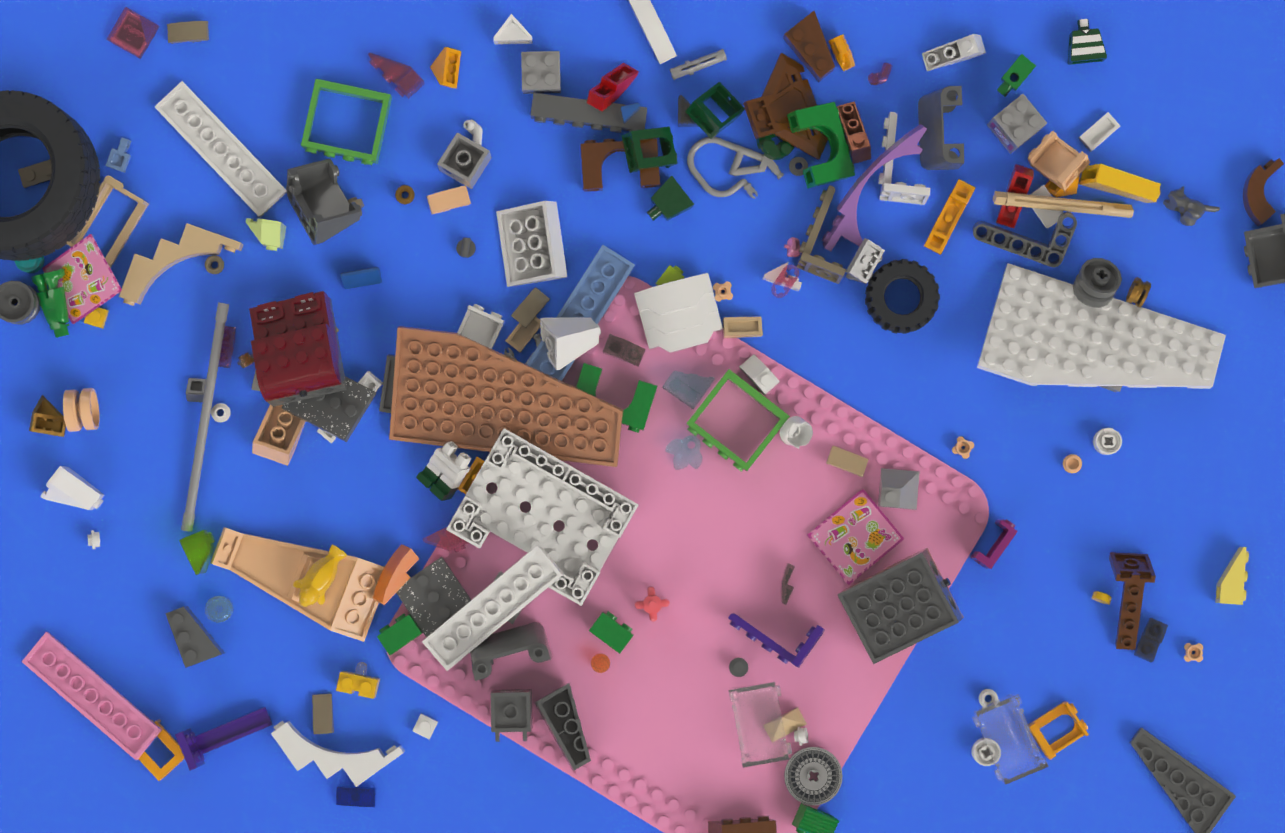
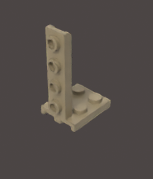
M829 185L827 190L823 189L819 200L822 201L820 208L816 207L813 218L816 219L813 225L809 224L806 235L809 237L807 242H802L799 250L802 255L796 268L839 284L846 269L842 268L843 266L837 262L829 263L819 255H810L835 193V188Z

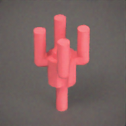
M649 586L647 588L648 596L643 601H636L635 608L644 609L649 613L650 621L655 622L657 620V613L662 607H668L670 602L668 599H660L656 596L655 588Z

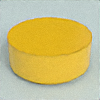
M1095 591L1091 599L1110 605L1112 597L1103 592Z

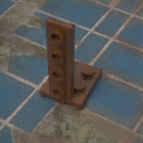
M1110 552L1109 561L1115 580L1124 581L1115 647L1116 649L1135 650L1145 582L1155 583L1156 575L1148 554Z

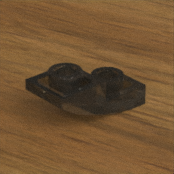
M1149 618L1134 655L1152 663L1158 647L1164 639L1168 625Z

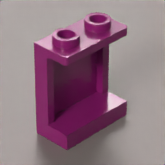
M1007 519L996 520L995 524L1002 528L1003 532L988 553L984 555L981 552L974 551L970 557L985 569H992L1018 532L1014 529L1015 525Z

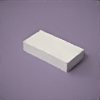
M1107 112L1084 132L1079 139L1092 152L1115 132L1120 125Z

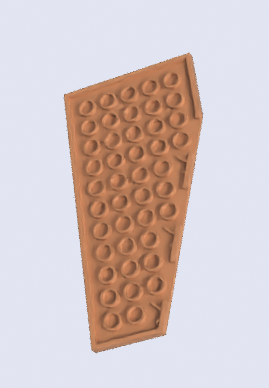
M398 326L389 440L444 446L447 442L453 441L458 448L490 452L505 428L559 460L611 467L618 466L623 409L458 333Z

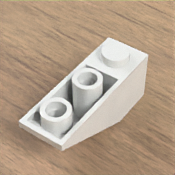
M972 34L923 52L922 56L926 70L931 71L985 54L986 50L981 35Z

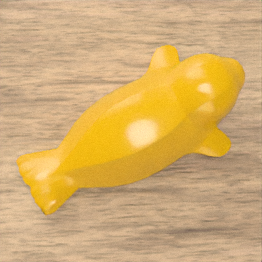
M332 544L328 555L315 562L303 579L296 580L293 583V587L300 588L299 604L302 607L313 605L317 601L320 605L324 604V594L336 576L338 562L347 555L337 546Z

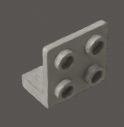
M864 238L846 270V278L867 284L872 278L877 264L882 260L885 250L869 239Z

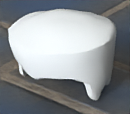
M792 416L783 424L779 434L781 440L786 445L799 449L800 446H805L810 442L813 430L812 426L803 418Z

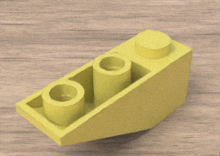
M1239 547L1218 580L1215 603L1243 605V601L1246 600L1244 582H1247L1248 572L1245 570V565L1249 560V552L1246 551L1247 547Z

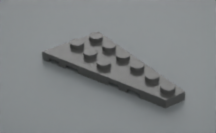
M1140 727L1129 742L1193 832L1211 833L1236 795Z

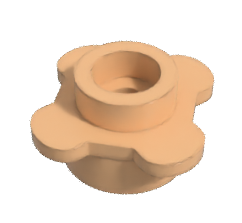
M726 281L724 284L715 283L713 285L717 302L733 298L731 293L732 284Z
M958 437L952 452L961 455L963 459H967L970 456L971 449L974 448V443L965 440L964 437Z
M1186 643L1184 645L1186 650L1184 660L1186 662L1191 660L1201 662L1203 660L1202 644L1191 645Z

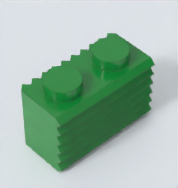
M801 803L792 825L796 827V832L834 833L839 820L833 815Z

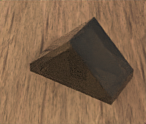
M682 95L678 97V127H699L685 112L691 104Z

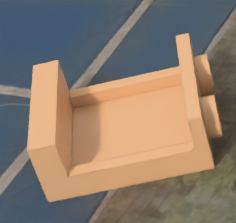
M1054 131L1046 134L1041 144L1037 148L1032 149L1028 157L1031 167L1064 191L1090 164L1087 154L1083 151L1080 153L1061 140Z

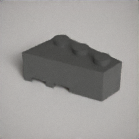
M188 606L165 613L185 668L225 654L224 650L220 648L212 635L208 633Z

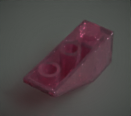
M373 53L368 54L371 59L368 62L376 70L378 68L381 69L383 72L382 77L389 84L393 82L397 86L395 90L401 97L405 95L409 99L425 84L424 80L411 66Z

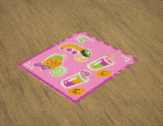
M89 234L42 268L44 273L64 269L65 275L58 280V287H64L68 317L72 324H75L122 291L92 234Z
M864 489L860 490L807 535L848 585L904 540V537Z

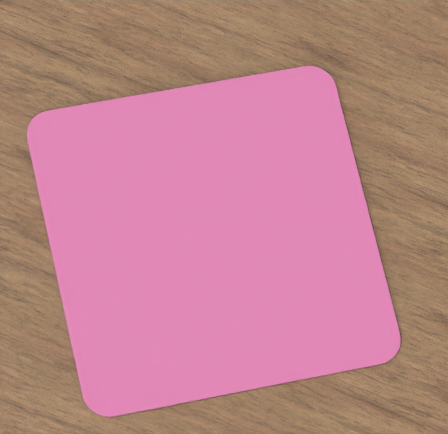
M628 276L598 323L601 330L599 344L576 358L562 381L576 387L584 363L602 368L596 389V397L623 410L631 404L639 380L656 385L657 390L644 431L640 430L639 433L628 430L629 426L622 424L617 467L570 461L563 462L639 505L623 534L618 538L600 570L601 573L582 606L548 587L522 609L513 624L507 621L494 632L498 633L535 622L540 623L545 629L552 659L539 663L534 662L530 658L528 650L493 659L494 664L492 665L491 674L484 679L475 681L470 653L446 671L422 643L426 638L424 633L392 655H389L387 652V655L399 672L491 727V692L493 690L532 689L533 728L531 732H527V741H523V732L500 733L663 833H708V821H721V819L739 820L741 817L758 819L757 816H769V819L776 820L777 833H798L792 822L801 802L790 794L784 779L785 768L789 759L803 748L820 747L832 753L842 769L916 645L914 644L873 664L838 594L846 588L925 548H928L943 579L948 578L952 585L986 528L989 518L988 501L983 490L972 479L740 339L724 338L723 329L713 332L708 343L672 353L661 347L649 349L634 293L652 288V286L638 278ZM754 354L780 381L763 396L790 417L799 416L812 426L813 435L807 445L800 446L798 449L794 446L786 445L780 438L779 430L749 470L745 471L743 469L741 472L733 466L734 461L730 458L725 460L721 457L716 447L712 446L710 448L703 443L702 440L704 438L699 434L694 436L688 431L687 428L689 426L686 423L728 369L762 394L739 367ZM727 380L695 423L744 462H747L778 423L779 419L731 381ZM832 446L869 459L863 477L826 464ZM881 468L920 471L917 510L879 507L904 537V540L848 585L807 535L862 489L878 506ZM493 482L488 483L486 486L487 492L490 494L495 493L497 485ZM524 501L520 504L522 512L527 513L530 511L531 504ZM558 520L553 524L555 531L560 532L564 529L563 521ZM446 530L424 568L440 557H443L472 600L495 580L500 571L506 572L525 556L527 552L492 532H489L479 549ZM591 539L587 542L589 550L597 549L598 543L596 540ZM649 586L655 588L656 596L660 599H668L670 602L668 607H662L657 613V620L655 622L650 621L649 613L644 609L635 608L636 601H643L648 596L647 588ZM403 602L391 620L390 627L397 623L395 619L405 613L407 616L410 614ZM609 611L617 617L616 622L620 625L625 623L633 629L631 633L634 636L620 654L589 631L602 612L607 613ZM732 613L738 615L794 656L798 654L795 650L801 642L805 644L809 638L806 634L812 626L816 628L819 625L825 629V632L798 668L789 661L787 664L777 658L779 654L774 650L771 653L761 647L763 643L758 639L755 642L746 636L747 631L740 628V630L734 628L730 625L731 620L728 617ZM735 658H743L748 663V672L742 677L733 676L729 670V664ZM567 683H570L591 759L590 762L576 770L571 769L534 703ZM798 707L807 725L801 728H807L808 743H803L801 746L799 742H795L794 731L772 742L764 724ZM811 771L809 773V780L814 779L816 781L818 779V772L813 773ZM808 805V806L813 807V808H815V809H818V807H819L820 805Z

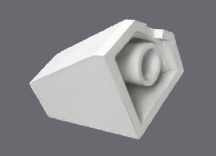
M591 317L540 318L541 338L546 343L549 351L547 352L548 360L556 370L562 369L599 344L601 330Z
M60 466L46 484L47 488H49L48 491H44L41 495V498L86 510L98 509L104 501L102 498L105 496L74 470L66 466Z

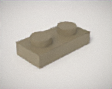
M51 160L18 169L23 188L50 181L52 173Z

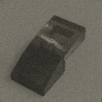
M789 563L785 566L780 589L781 603L785 605L794 587L787 584L795 566Z

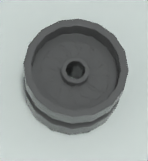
M1103 258L1087 260L1074 280V294L1079 301L1093 308L1104 307L1112 301L1122 281L1121 273L1116 265Z
M8 281L1 284L0 319L12 324L23 325L36 318L40 311V303L35 289L20 281Z

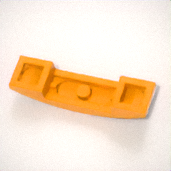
M958 179L924 247L939 255L942 254L976 187Z

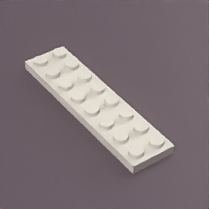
M183 81L155 106L161 115L259 217H262L287 193V190Z
M538 544L426 637L422 643L448 671L564 573Z

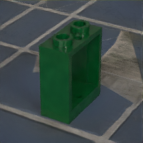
M719 81L694 100L685 112L712 139L733 123L743 113L745 108ZM712 98L729 118L721 122L704 102Z

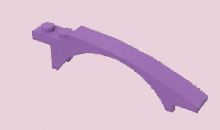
M920 124L906 133L883 152L856 180L837 206V210L842 214L836 216L832 223L834 225L830 232L827 231L822 239V245L825 249L831 252L841 236L860 247L863 240L857 225V204L865 183L877 169L887 162L901 156L920 154L923 149L917 144L927 130L925 126Z

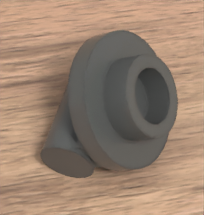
M463 238L458 242L456 249L461 257L469 258L474 255L476 247L470 238Z

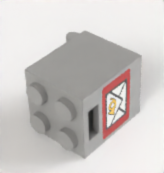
M1022 94L995 115L987 126L1008 152L1012 154L1037 134L1047 122L1027 97Z

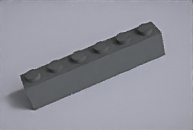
M533 93L530 116L537 123L553 121V124L560 126L569 123L572 124V127L583 128L585 125L591 126L593 130L608 128L611 132L621 133V130L629 132L644 130L647 107H640L624 124L621 106H625V104L612 103L601 112L589 105L586 99Z

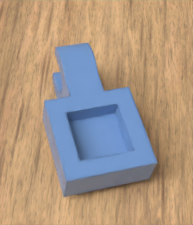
M122 137L118 149H111L105 166L125 173L131 155L126 152L132 141Z

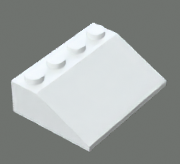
M541 201L496 211L507 287L567 277L557 202Z

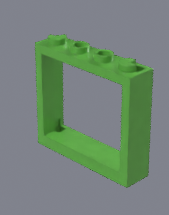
M315 79L301 146L305 149V152H310L311 154H316L318 151L323 152L324 156L335 158V155L342 156L343 160L354 162V159L360 160L361 164L372 166L373 163L378 164L392 96L387 93ZM320 90L382 103L372 154L309 141Z
M728 369L686 425L689 426L687 428L688 431L694 436H697V434L704 438L702 440L703 443L710 448L712 446L716 447L721 457L725 460L730 458L734 461L733 466L742 472L743 469L745 471L749 470L790 416ZM727 380L731 381L779 419L778 423L747 462H744L695 423Z

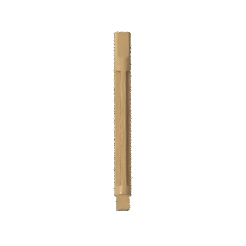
M995 191L992 198L996 205L1132 218L1134 213L1132 205L1000 191Z

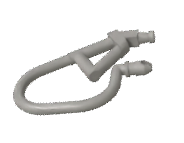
M709 137L702 138L691 147L687 156V165L691 174L707 193L715 197L731 196L742 187H744L743 189L747 191L751 198L756 199L752 194L755 193L756 197H758V193L746 179H741L725 191H718L710 187L694 165L695 153L699 148L708 143H715L737 152L728 173L732 176L765 172L767 167L777 176L778 180L784 176L772 159L718 137L712 139ZM744 155L761 161L760 165L739 168Z

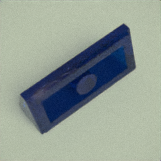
M336 787V805L375 808L376 788Z

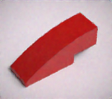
M622 63L602 76L601 83L589 90L587 103L601 112L604 111L624 93L637 77L639 71Z

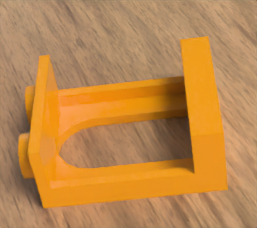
M1064 701L1026 725L1049 760L1076 740L1089 735L1086 731L1088 726L1083 719H1078L1076 716L1078 711L1072 703L1069 704ZM1061 715L1071 716L1074 721L1073 729L1049 745L1040 728Z
M160 719L154 722L162 729L157 737L175 756L162 768L146 752L139 758L140 762L158 781L165 778L185 759L179 743L160 724Z

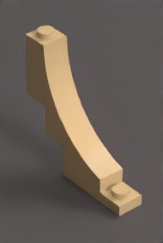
M187 223L179 245L161 238L153 260L134 254L119 297L124 299L123 303L134 306L135 303L141 305L150 286L170 267L197 256L220 255L223 245L227 251L235 253L238 250L241 252L244 244Z

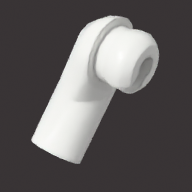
M466 120L463 124L464 128L473 135V142L482 146V127L474 120Z

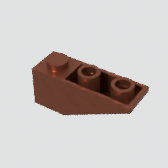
M855 101L836 106L839 110V119L844 128L846 144L849 146L852 163L870 160L871 146Z

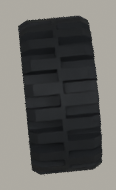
M908 259L890 261L881 266L868 282L865 290L867 312L872 316L873 321L879 324L885 331L889 330L895 334H907L919 330L934 317L938 309V301L940 300V294L938 293L939 285L935 282L933 273L930 274L927 271L928 268L924 265H919V262L914 260L911 262ZM907 279L917 286L920 293V302L913 312L901 315L892 312L887 307L884 299L885 290L894 280Z

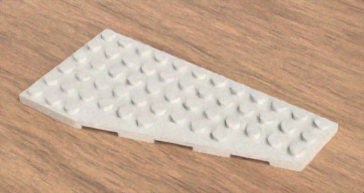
M1008 263L1001 281L977 368L1030 386L1068 385V387L1127 386L1129 388L1187 387L1211 389L1214 384L1226 335L1115 298L1104 307L1093 308L1077 299L1073 291V284Z

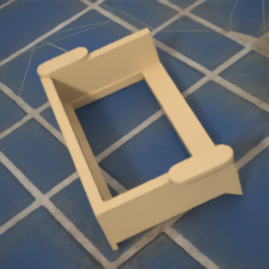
M107 175L100 186L99 195H96L98 199L95 208H92L93 212L89 220L85 221L86 225L80 232H77V236L70 242L67 241V245L73 247L84 238L113 188L138 202L105 257L111 268L149 203L123 188V183Z

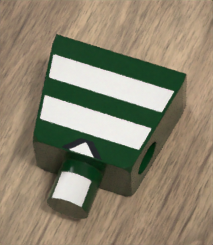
M1089 19L1077 20L1078 30L1072 31L1069 34L1068 65L1105 61L1107 54L1100 30L1098 28L1090 29Z

